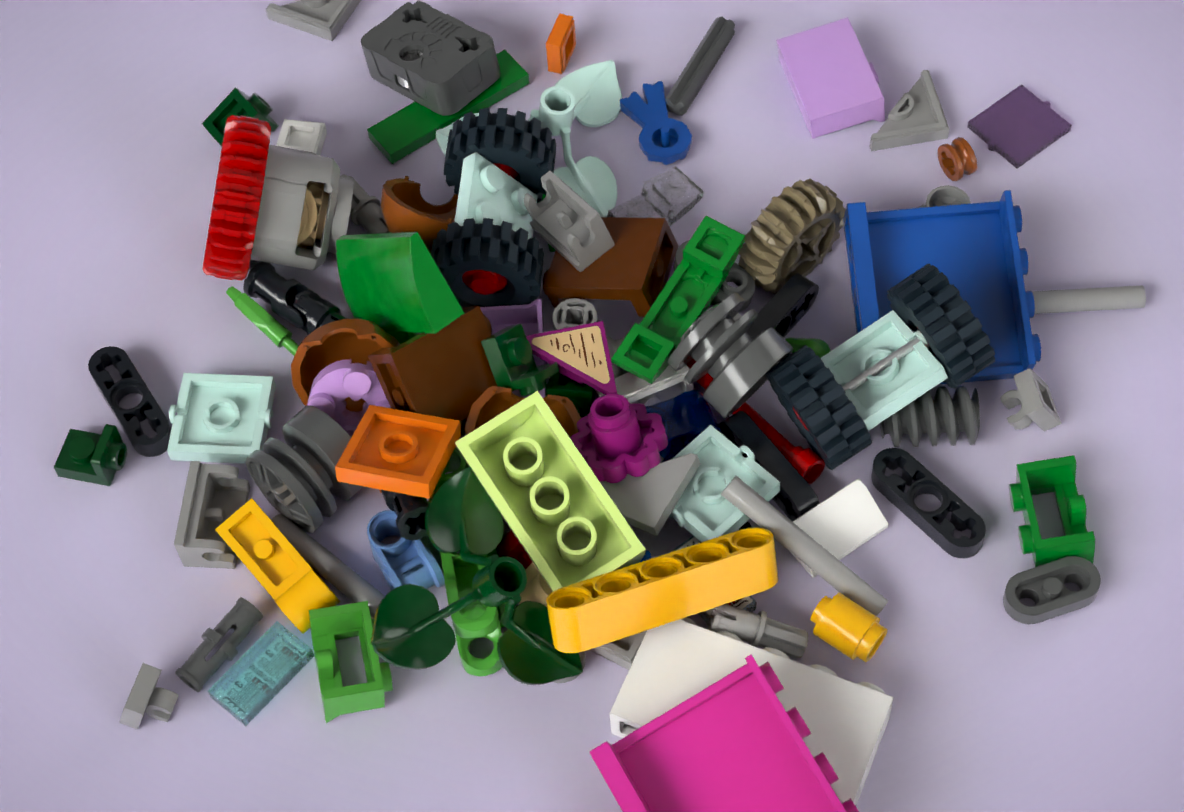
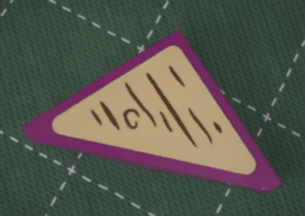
M603 321L526 336L531 345L532 354L548 363L557 362L561 374L581 385L585 383L604 395L617 394Z

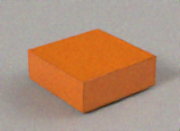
M559 13L547 39L546 52L548 71L562 74L576 47V35L573 16Z

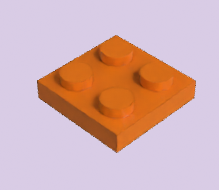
M369 405L335 466L337 482L430 499L456 447L455 442L461 437L460 421Z

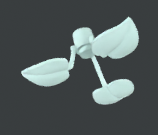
M613 60L582 67L561 78L555 86L547 88L542 93L539 110H531L530 118L527 120L530 121L535 117L541 121L542 129L546 127L550 129L552 136L561 135L564 161L567 167L555 169L554 174L594 208L601 217H609L615 208L617 201L616 179L610 167L597 157L587 156L574 163L571 152L570 128L575 117L584 126L600 127L614 121L620 113L622 94ZM454 123L436 130L437 143L445 156L450 129H453Z

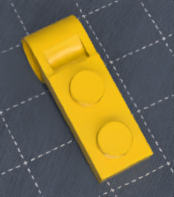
M252 498L215 529L302 634L310 629L309 610L332 607L340 603V600Z

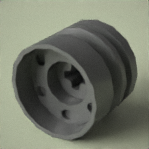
M737 292L706 310L683 334L678 347L668 359V364L675 371L682 369L693 359L696 361L684 378L689 385L701 379L707 373L713 378L703 398L724 419L741 407L768 380L766 372L770 368L787 358L794 350L773 327L766 329L754 338L748 334V331L758 317V313L754 309L746 312L737 321L733 319L745 302Z
M305 406L283 426L282 433L286 443L277 438L267 439L263 445L264 451L255 450L246 458L245 464L249 474L268 502L302 530L313 533L322 525V516L331 517L336 512L337 505L333 495L343 500H350L364 486L337 482L335 466L349 443L351 436L322 410L314 406Z

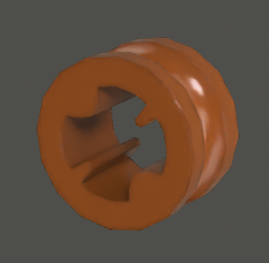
M958 137L952 141L951 145L943 144L939 146L937 151L938 160L943 172L950 180L958 181L963 177V173L971 175L977 171L975 153L971 145L964 138Z

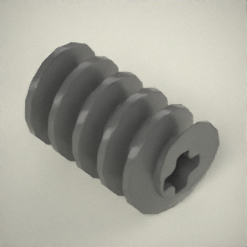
M940 386L937 388L933 400L930 392L927 391L915 399V401H912L880 423L882 439L885 434H889L894 447H899L903 434H908L913 447H918L922 433H927L931 445L937 446L941 433H946L951 446H956L960 432H965L969 444L975 445L980 427L978 392L974 388L970 398L967 388L958 386L951 399L948 389L945 386Z

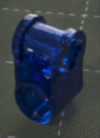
M690 390L663 402L645 406L647 414L656 413L661 416L665 427L668 446L659 451L660 456L664 458L662 462L675 457L710 425L722 434V430L708 402L703 398V392Z

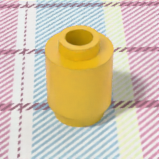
M840 592L832 599L827 595L824 596L810 618L815 623L814 635L850 659L854 660L858 657L866 663L876 653L888 631L887 628L879 624V617Z

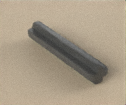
M721 16L714 20L665 98L669 112H674L679 116L687 112L735 34V24L731 19L726 20Z

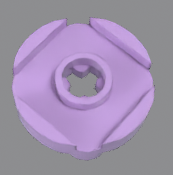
M352 359L336 361L326 366L317 374L311 386L307 406H314L325 412L352 437L369 405L391 407L371 362L367 361V365L361 363L351 364ZM350 397L352 400L358 401L362 398L366 402L363 404L362 411L352 412L346 409L345 399Z

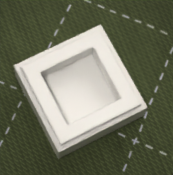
M284 119L276 146L313 152L320 156L327 134L325 123Z

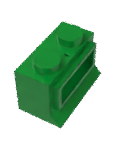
M1075 455L1016 464V483L1009 484L1010 501L1013 512H1023L1025 525L1018 526L1020 546L1023 555L1032 553L1035 567L1070 556L1082 557L1091 563L1094 562L1095 536L1093 531L1087 532L1086 503L1084 495H1078L1075 483L1077 464ZM1054 492L1064 536L1042 539L1032 495Z

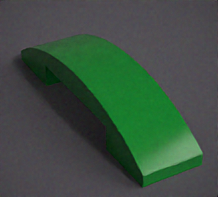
M705 216L683 249L682 261L641 323H634L611 358V362L652 384L669 366L668 359L678 347L683 334L708 310L745 242V235Z

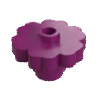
M607 394L596 399L591 405L588 416L581 418L577 422L578 433L570 437L599 482L606 481L609 483H618L627 474L634 477L645 475L651 468L656 467L661 462L659 451L668 446V439L661 416L656 413L647 414L644 404H631L620 394Z

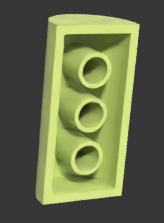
M538 391L455 442L456 447L552 592L559 588L639 563L644 557L646 549Z

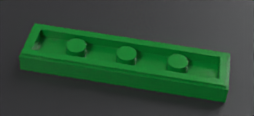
M504 49L496 54L501 72L500 78L455 114L443 116L417 102H413L368 128L369 139L389 162L394 164L436 139V130L451 125L469 112L473 114L479 113V109L489 108L530 84L529 74Z

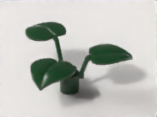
M471 467L453 475L440 486L428 504L425 515V527L428 537L438 551L443 553L460 551V557L464 562L485 567L480 569L473 578V592L440 611L436 597L422 586L406 584L396 587L387 593L380 601L375 613L371 644L375 653L384 661L399 668L419 670L432 667L443 661L455 646V633L444 620L445 618L477 600L488 607H497L506 602L501 622L508 630L499 637L497 651L503 668L512 678L527 685H543L581 674L583 666L579 653H564L554 648L547 607L538 602L525 601L515 608V605L521 601L520 594L524 591L527 584V574L523 565L512 557L499 558L496 554L490 557L483 556L493 551L502 540L504 525L501 513L477 479Z

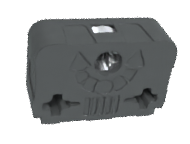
M417 1L414 4L407 2L383 22L364 34L360 41L370 75L373 79L443 116L452 115L461 110L495 83L501 75L493 39L490 35L482 31L480 32L422 1Z

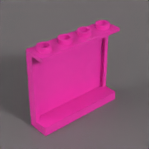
M752 654L745 658L747 664L616 743L610 744L606 741L589 752L623 812L859 811L851 798L843 803L840 802L831 787V784L839 780L838 776L823 752L813 757L803 741L805 737L811 734L809 728L796 707L785 711L776 696V693L783 690L784 687L769 662L758 666Z

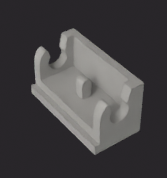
M548 171L541 177L542 187L546 190L544 200L536 203V200L529 193H526L524 196V205L533 220L530 222V225L579 272H582L615 244L600 214L552 171Z
M190 461L174 540V546L184 567L235 569L237 555L215 529L248 502L250 484L248 480L237 478L239 468L231 465L201 464L200 461Z

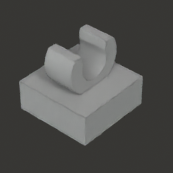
M1030 368L1014 375L1018 390H1010L1000 397L1001 402L1008 409L1021 404L1020 411L1007 418L1008 423L1015 429H1024L1034 421L1044 432L1060 425L1061 421L1048 385Z
M142 663L119 723L138 729L144 713L155 719L168 722L178 694L156 687L161 669Z

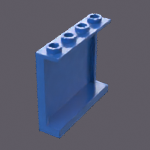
M1005 190L1000 201L876 212H866L865 202L847 204L843 224L857 333L892 311L891 302L887 296V291L926 264L937 267L938 271L948 278L951 285L954 284L958 289L960 297L963 301L966 300L971 307L970 311L983 326L981 329L987 334L991 342L989 345L994 349L995 355L993 356L996 358L995 362L965 382L1013 379L1014 375L1029 368L1033 370L1036 362H1039L1041 359V343L1038 334H1032L1030 318L1034 317L1035 303L1032 291L1025 290L1023 275L1028 274V255L1026 248H1019L1017 233H1020L1022 230V214L1019 205L1013 206L1011 190Z

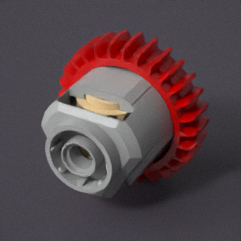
M231 115L226 119L202 270L206 275L215 276L216 278L241 281L248 275L250 260L315 270L324 264L327 252L336 254V240L347 233L353 196V180L340 178V168L333 158L318 156L313 152L269 145L271 126L267 121L242 115Z

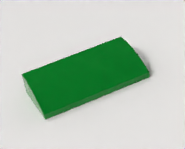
M418 232L343 235L336 240V256L341 286L354 319L373 321L386 331L436 334L464 314Z

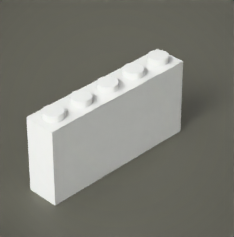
M688 617L647 630L610 711L611 734L622 738L626 737L747 664L745 658L752 654L758 666L769 662L784 687L783 690L776 693V696L785 711L796 707L809 728L811 734L805 737L803 741L813 757L823 752L838 776L839 780L831 784V787L840 802L843 803L851 798L855 806L857 805L890 718L893 702L892 696L885 694L880 687L872 683H854L837 677L835 672L825 666L817 664L807 666L790 660L785 653L771 647L760 649L746 644L731 632H713L697 626Z

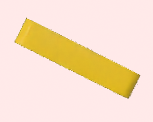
M759 527L741 529L553 591L547 596L546 604L554 648L564 653L587 651L774 587L778 582V571L772 532Z

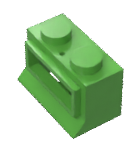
M368 601L309 610L311 639L326 723L343 714L384 708V692L393 691L389 663L386 661L379 662L378 655L371 644L374 618L371 619ZM359 636L367 683L343 687L335 640Z

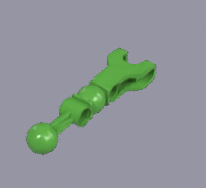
M455 447L430 499H428V503H430L433 495L444 482L458 472L470 467L457 447ZM440 552L447 599L450 605L473 592V578L485 566L464 562L460 557V553ZM477 600L452 614L451 619L464 670L470 675L488 676L503 667L497 651V642L502 632L497 607H488ZM479 637L489 639L493 642L494 646L491 654L484 659L475 658L470 654V644Z

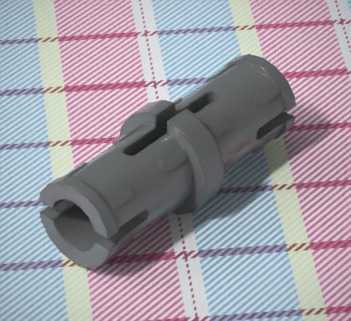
M240 597L235 606L214 629L208 628L201 635L204 641L191 654L183 666L177 669L175 674L190 688L200 692L203 688L202 686L226 659L232 661L238 654L236 647L248 635L256 623L261 621L263 618L262 613L249 601ZM231 628L234 629V632L209 661H206L205 657Z

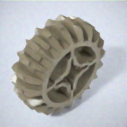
M811 178L806 181L799 180L792 187H785L778 197H772L771 203L765 209H761V214L757 220L751 222L752 228L745 235V243L739 252L740 259L738 264L753 277L758 288L762 287L766 292L770 291L776 294L793 275L799 273L805 277L813 272V269L818 264H823V258L828 252L832 251L831 246L840 237L838 231L844 226L843 218L846 210L843 207V202L836 197L837 194L829 187L815 182Z

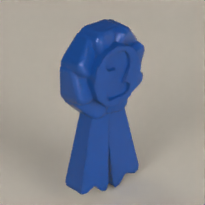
M658 81L654 85L643 84L642 90L646 103L635 91L631 93L629 98L620 99V110L643 128L639 135V146L648 161L662 162L664 165H669L677 160L685 159L692 144V134L684 122L668 118L662 81Z

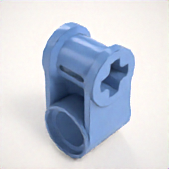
M385 510L371 518L367 526L371 551L390 590L406 584L418 585L426 589L434 585L438 588L445 585V579L438 563L429 549L424 547L421 540H407L401 537L396 525L397 516L394 511ZM391 535L401 537L400 540L393 544L381 543L384 538Z

